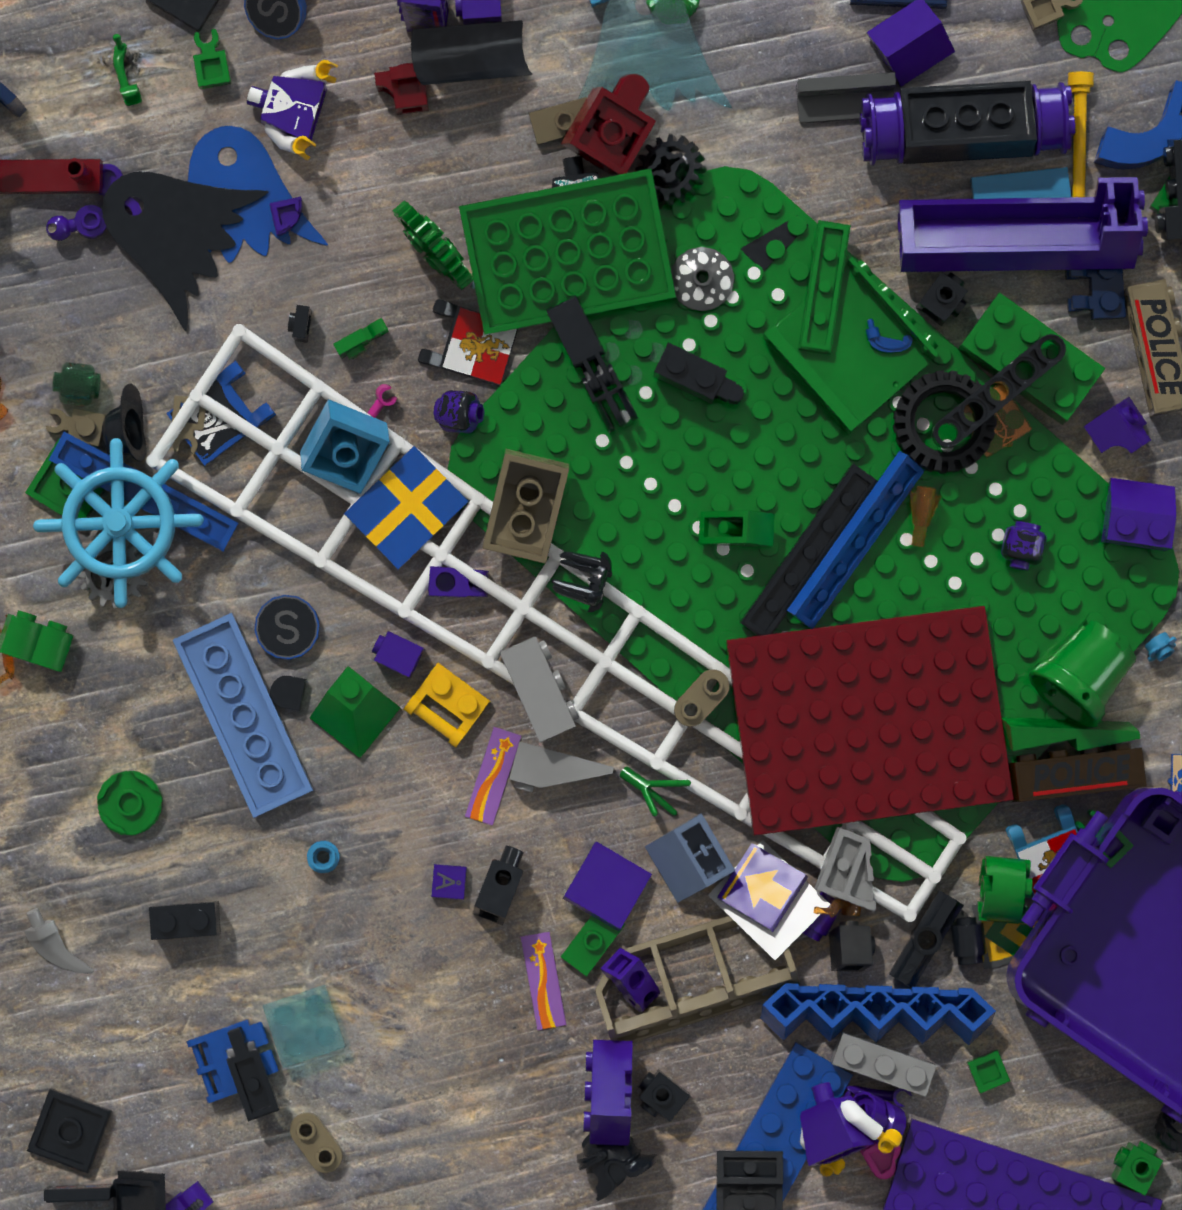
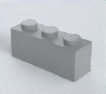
M536 636L501 651L500 655L539 742H544L575 728L574 720L578 719L579 716L572 700L566 703L560 690L566 687L559 671L551 672L547 660L551 659L552 656L545 640L538 643Z
M845 1031L839 1033L830 1058V1062L833 1065L924 1097L927 1096L936 1069V1065L933 1062Z

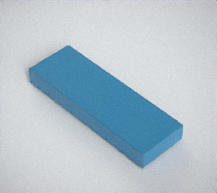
M1068 167L971 177L970 179L972 199L1071 197Z

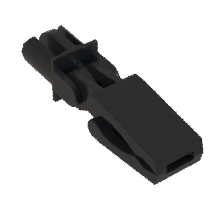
M574 295L568 300L547 309L546 311L574 367L582 368L585 375L582 381L609 433L615 431V427L602 403L604 399L607 400L621 427L627 425L625 417L613 396L615 393H618L632 421L638 419L611 364L606 365L602 357L606 352L577 296ZM592 360L594 361L598 371L594 372L592 366L589 363ZM616 383L617 387L609 391L607 387ZM601 390L604 391L605 394L596 397V393L600 392Z

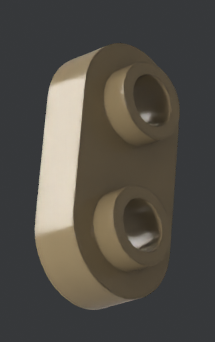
M713 669L703 672L677 700L674 706V714L677 721L688 727L697 726L703 722L728 694L729 681L726 675L719 670ZM709 680H716L719 683L718 691L710 692L707 689V682ZM687 704H694L697 707L696 715H686L684 711Z
M303 1112L297 1115L290 1125V1134L314 1169L322 1173H329L337 1169L342 1162L343 1151L319 1116L311 1112ZM309 1124L312 1127L311 1135H303L300 1131L301 1125ZM324 1150L329 1151L332 1155L331 1161L323 1162L320 1159V1152Z

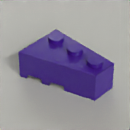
M593 1040V1052H586L585 1071L592 1072V1082L585 1081L584 1101L591 1102V1112L584 1111L583 1132H590V1144L629 1146L633 1041Z

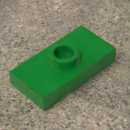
M590 916L563 952L561 958L587 977L620 931Z

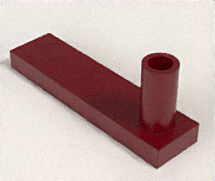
M101 159L0 160V194L102 193L103 161Z

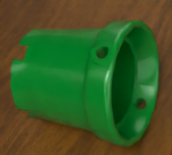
M1084 620L1078 629L1047 660L1037 663L1030 670L1029 681L1035 690L1059 712L1080 725L1093 728L1097 727L1105 716L1106 704L1127 672L1136 662V655L1129 646L1122 652L1118 644L1121 638L1110 629L1096 621L1091 620L1087 623V620ZM1050 689L1052 690L1051 696L1048 695Z

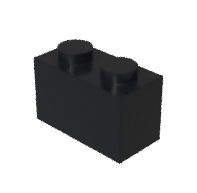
M219 901L149 907L151 940L221 934Z

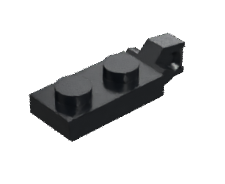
M241 1026L229 1030L227 1034L232 1048L226 1050L228 1057L226 1061L248 1122L279 1111L280 1107L259 1047L256 1046L254 1040L247 1042Z

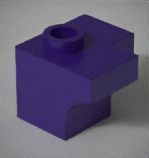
M1130 397L1116 404L1084 426L1101 453L1113 446L1124 447L1130 453H1133L1151 441L1143 429L1147 422Z

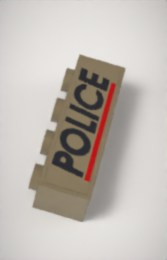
M1166 279L1129 286L1124 289L1125 307L1149 416L1153 417L1182 411V350L1178 338L1182 337V328L1179 318H1174L1172 306L1175 305L1173 289L1171 286L1167 287Z

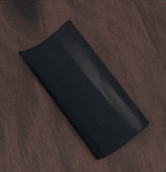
M523 21L413 29L411 35V56L418 81L422 85L532 75L525 62L523 53Z

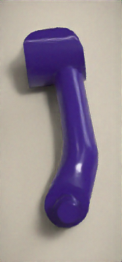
M850 1085L846 1087L848 1091L843 1097L865 1091L883 1100L893 1101L899 1107H905L897 1102V1093L905 1091L910 1096L912 1094L910 1091L898 1087L893 1091Z

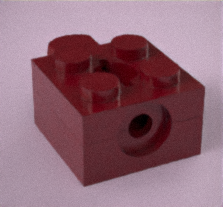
M628 74L619 79L612 93L604 87L592 88L561 145L611 176L627 173L656 120L639 110L649 93L647 80L638 74Z

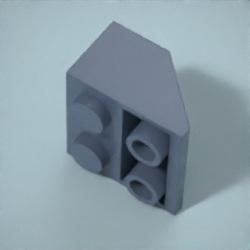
M702 813L644 846L677 903L735 871Z

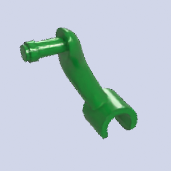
M114 34L113 41L116 45L114 47L113 65L120 84V93L126 106L141 103L142 98L137 83L129 85L125 73L124 59L127 45L122 43L119 34Z

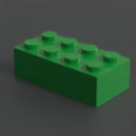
M1000 292L958 348L965 356L995 376L1043 336L1049 334L1059 336L1066 345L1064 357L1022 391L1020 395L1061 425L1069 420L1105 370L1102 365ZM1044 342L1041 346V352L1044 357L1054 359L1058 355V348L1053 342ZM1021 362L1016 365L1015 372L1020 379L1028 380L1032 377L1033 371L1028 363Z

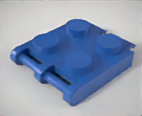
M249 1019L186 1041L188 1048L192 1047L199 1067L196 1069L197 1074L202 1075L208 1093L206 1097L207 1103L238 1093L226 1061L228 1058L226 1050L232 1048L227 1032L241 1026L247 1042L254 1040L256 1046L260 1047L269 1043L262 1021L251 1025ZM200 1043L202 1045L208 1065L206 1066L204 1064L202 1055L198 1047V1044ZM272 1050L261 1052L268 1075L278 1072ZM210 1071H211V1074H212V1077H213V1080H214V1083H215V1086H216V1088H217L218 1093H214V1090H213V1087H212V1084H211V1081H210V1078H209V1075H208L207 1072H210Z

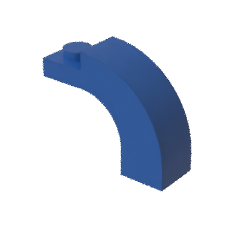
M1176 80L1170 87L1161 120L1152 130L1144 133H1129L1108 126L1102 134L1094 163L1113 169L1125 170L1148 166L1163 158V148L1168 147L1167 140L1182 138V115H1179L1182 113V82Z

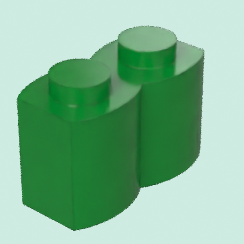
M18 610L16 616L8 614L0 635V653L62 672L74 636L66 633L68 626L50 620L47 626L35 622L37 616Z

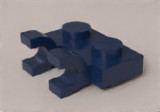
M1123 269L1065 270L1066 280L1089 279L1090 296H1071L1070 299H1067L1068 312L1091 311V320H1113L1126 317Z

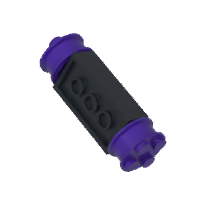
M1030 80L900 88V93L895 92L893 97L873 98L872 94H867L866 98L861 100L862 113L859 115L860 132H864V142H862L863 162L869 161L870 165L874 166L876 160L896 159L898 164L1019 158L1033 157V155L1038 156L1040 151L1059 150L1061 154H1066L1067 150L1071 149V135H1075L1074 115L1069 116L1068 108L1072 104L1071 86H1065L1063 82H1059L1056 88L1038 89L1036 84H1031Z

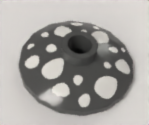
M706 247L689 249L681 254L672 266L671 273L676 298L689 309L697 311L715 309L723 304L732 292L734 284L732 266L727 258L715 249ZM699 272H705L709 279L705 283H700L696 279V275Z

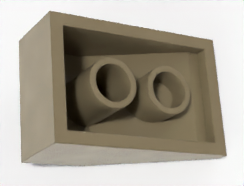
M506 449L482 548L546 564L569 472V464Z

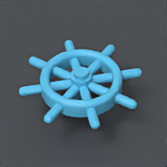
M114 438L110 441V467L95 471L81 480L64 463H59L55 466V473L73 490L65 502L62 519H39L34 522L33 528L36 532H62L66 546L75 558L72 564L58 578V584L61 587L69 586L86 568L99 576L114 579V603L116 607L124 608L127 605V579L140 576L156 566L173 583H179L182 580V573L165 558V555L172 544L175 527H198L203 524L204 518L201 514H175L171 500L162 488L164 483L178 470L179 463L177 460H168L151 478L138 470L123 467V443L119 438ZM110 482L111 507L94 492L96 488ZM124 482H130L142 487L125 506ZM151 497L154 499L160 515L134 516ZM84 500L102 517L78 518ZM160 528L155 544L152 546L135 529ZM102 530L85 549L79 538L78 531ZM126 539L144 555L139 560L126 564ZM111 540L113 543V565L102 563L95 559Z

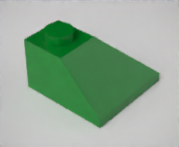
M347 666L309 718L357 757L361 758L401 707L355 670Z

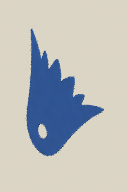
M222 126L206 133L196 144L190 159L188 182L226 189L269 191L268 194L257 201L232 210V212L243 218L242 221L235 224L221 225L236 243L235 247L221 250L228 263H231L237 256L243 239L256 252L266 256L269 249L270 232L277 237L269 203L291 199L292 196L282 182L268 152L256 136L241 127ZM224 147H231L237 153L236 162L230 166H225L218 160V153ZM301 213L299 221L290 231L312 242L328 245L304 214ZM289 232L277 237L282 242L288 245L291 244Z

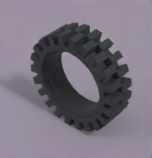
M941 370L933 374H925L920 379H916L905 390L897 403L893 417V431L896 433L898 447L901 446L903 453L912 458L919 466L925 468V471H936L939 474H946L947 472L955 473L968 468L982 457L994 439V430L997 426L995 415L973 431L971 439L966 445L952 452H940L931 449L921 441L916 432L914 423L915 413L924 399L936 393H951L965 400L982 386L978 381L976 383L972 381L971 377L966 374L960 375L957 374V371L952 370L950 372ZM968 404L973 412L974 421H978L982 415L980 407L976 404Z

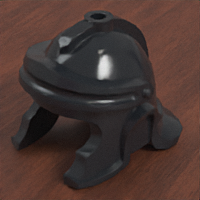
M590 1132L582 1142L583 1153L577 1155V1163L580 1164L579 1170L586 1169L587 1174L594 1173L598 1177V1184L596 1185L597 1201L609 1196L627 1176L630 1178L636 1177L658 1161L657 1154H641V1149H637L631 1136L629 1146L590 1144Z

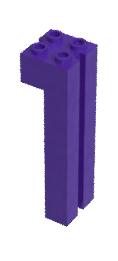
M1137 177L1098 178L1094 197L899 200L897 227L898 240L900 242L901 272L1135 269L1137 256L1143 255V237H1147L1148 233L1147 217H1142L1141 213L1145 206L1144 190H1139Z

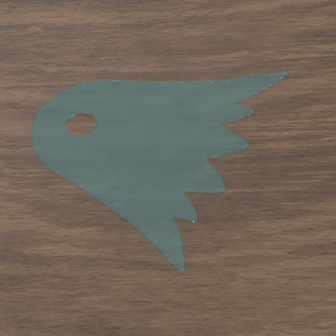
M637 0L608 1L597 49L578 99L587 97L592 88L604 87L612 93L622 76L638 74L647 80L649 91L654 99L668 111L672 107L676 87L691 102H695L696 88L715 102L732 108L705 61L683 0H675L674 3L673 0H653L655 7L649 15H641L637 12L635 8Z

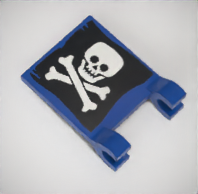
M234 361L217 376L206 395L258 428L275 417L276 414L267 402L253 413L250 412L231 386V383L246 374L239 363ZM199 405L187 423L198 424ZM173 409L166 413L171 421ZM206 410L204 430H194L193 436L198 443L195 454L203 465L206 466L244 438L245 435ZM185 439L190 447H192L191 441Z

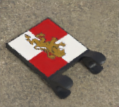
M437 299L433 306V312L437 315L453 318L443 355L428 349H421L418 362L500 386L503 382L518 328L484 335L480 312Z

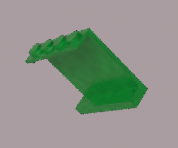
M853 257L844 266L831 354L798 349L806 300L763 335L766 343L848 435L939 355L935 350L938 345L928 333L921 334L916 329L914 317L905 308L900 310L892 302L895 297L884 284L878 286L870 277L873 272L864 261L860 259L857 262ZM868 319H873L874 325L879 328V333L882 337L903 341L904 336L910 335L912 337L911 346L901 352L888 353L878 351L870 345L867 338L866 329H869Z

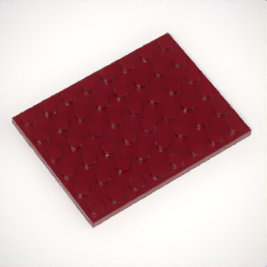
M985 606L726 640L753 836L1014 800Z

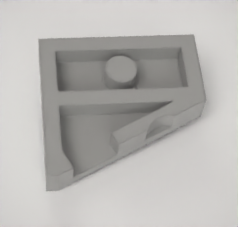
M837 827L814 889L875 912L876 901L873 899L872 888L874 876L873 868L870 865V857L872 855L870 839Z

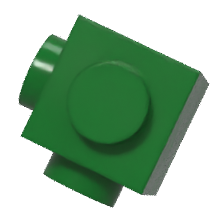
M1142 1141L1139 1142L1138 1146L1128 1142L1126 1148L1122 1146L1114 1158L1113 1164L1117 1166L1111 1177L1145 1196L1163 1160L1155 1156L1158 1150Z

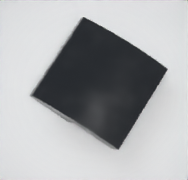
M717 1151L716 1210H783V1151Z

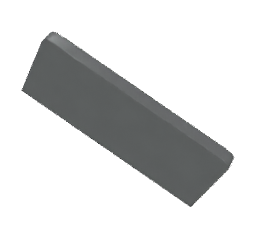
M895 72L798 79L796 92L799 123L859 120V115L862 113L861 100L866 98L867 94H872L873 98L894 96V88L896 86Z

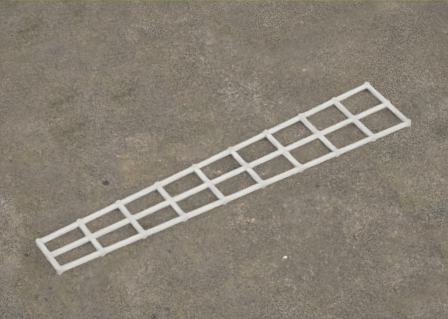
M236 324L223 346L195 388L190 392L189 397L152 453L147 457L146 462L150 467L157 471L167 462L163 458L198 405L269 452L236 502H233L179 468L170 479L513 684V681L505 664L498 661L501 656L500 652L506 648L525 618L596 664L572 700L579 716L574 722L669 779L690 780L691 785L684 788L752 828L747 793L738 805L666 762L688 726H684L676 720L656 753L653 754L582 711L608 671L674 714L676 700L615 661V658L639 622L648 626L708 670H719L724 673L728 678L729 684L732 686L730 668L608 582H606L603 588V595L628 612L629 615L604 653L533 608V605L559 565L588 585L591 583L588 578H593L590 573L561 564L560 561L564 558H561L560 554L564 551L552 543L546 564L522 600L486 576L474 571L472 567L453 556L451 552L479 509L490 515L493 501L422 451L420 452L469 502L440 546L428 540L420 548V550L430 555L432 559L403 603L330 560L353 525L352 521L345 514L318 553L248 511L247 507L280 458L350 503V508L390 469L400 452L405 455L413 445L388 428L389 447L376 465L361 494L302 471L300 455L289 449L288 445L320 397H323L325 400H332L364 414H369L242 324ZM241 340L310 388L277 440L206 395ZM445 565L448 568H455L468 578L469 582L514 610L487 653L414 610L429 587L430 566L442 567ZM709 680L707 682V689L710 692L717 681ZM687 704L684 711L686 715L694 716L697 713V707L694 704ZM705 719L699 725L693 726V728L742 759L739 741ZM933 811L914 814L950 839L934 866L931 867L862 821L843 823L842 829L855 832L860 836L870 839L871 844L925 878L908 906L872 885L873 899L876 903L908 922L916 919L918 913L966 841V835ZM785 832L763 834L817 868H822L829 847L824 855H821Z

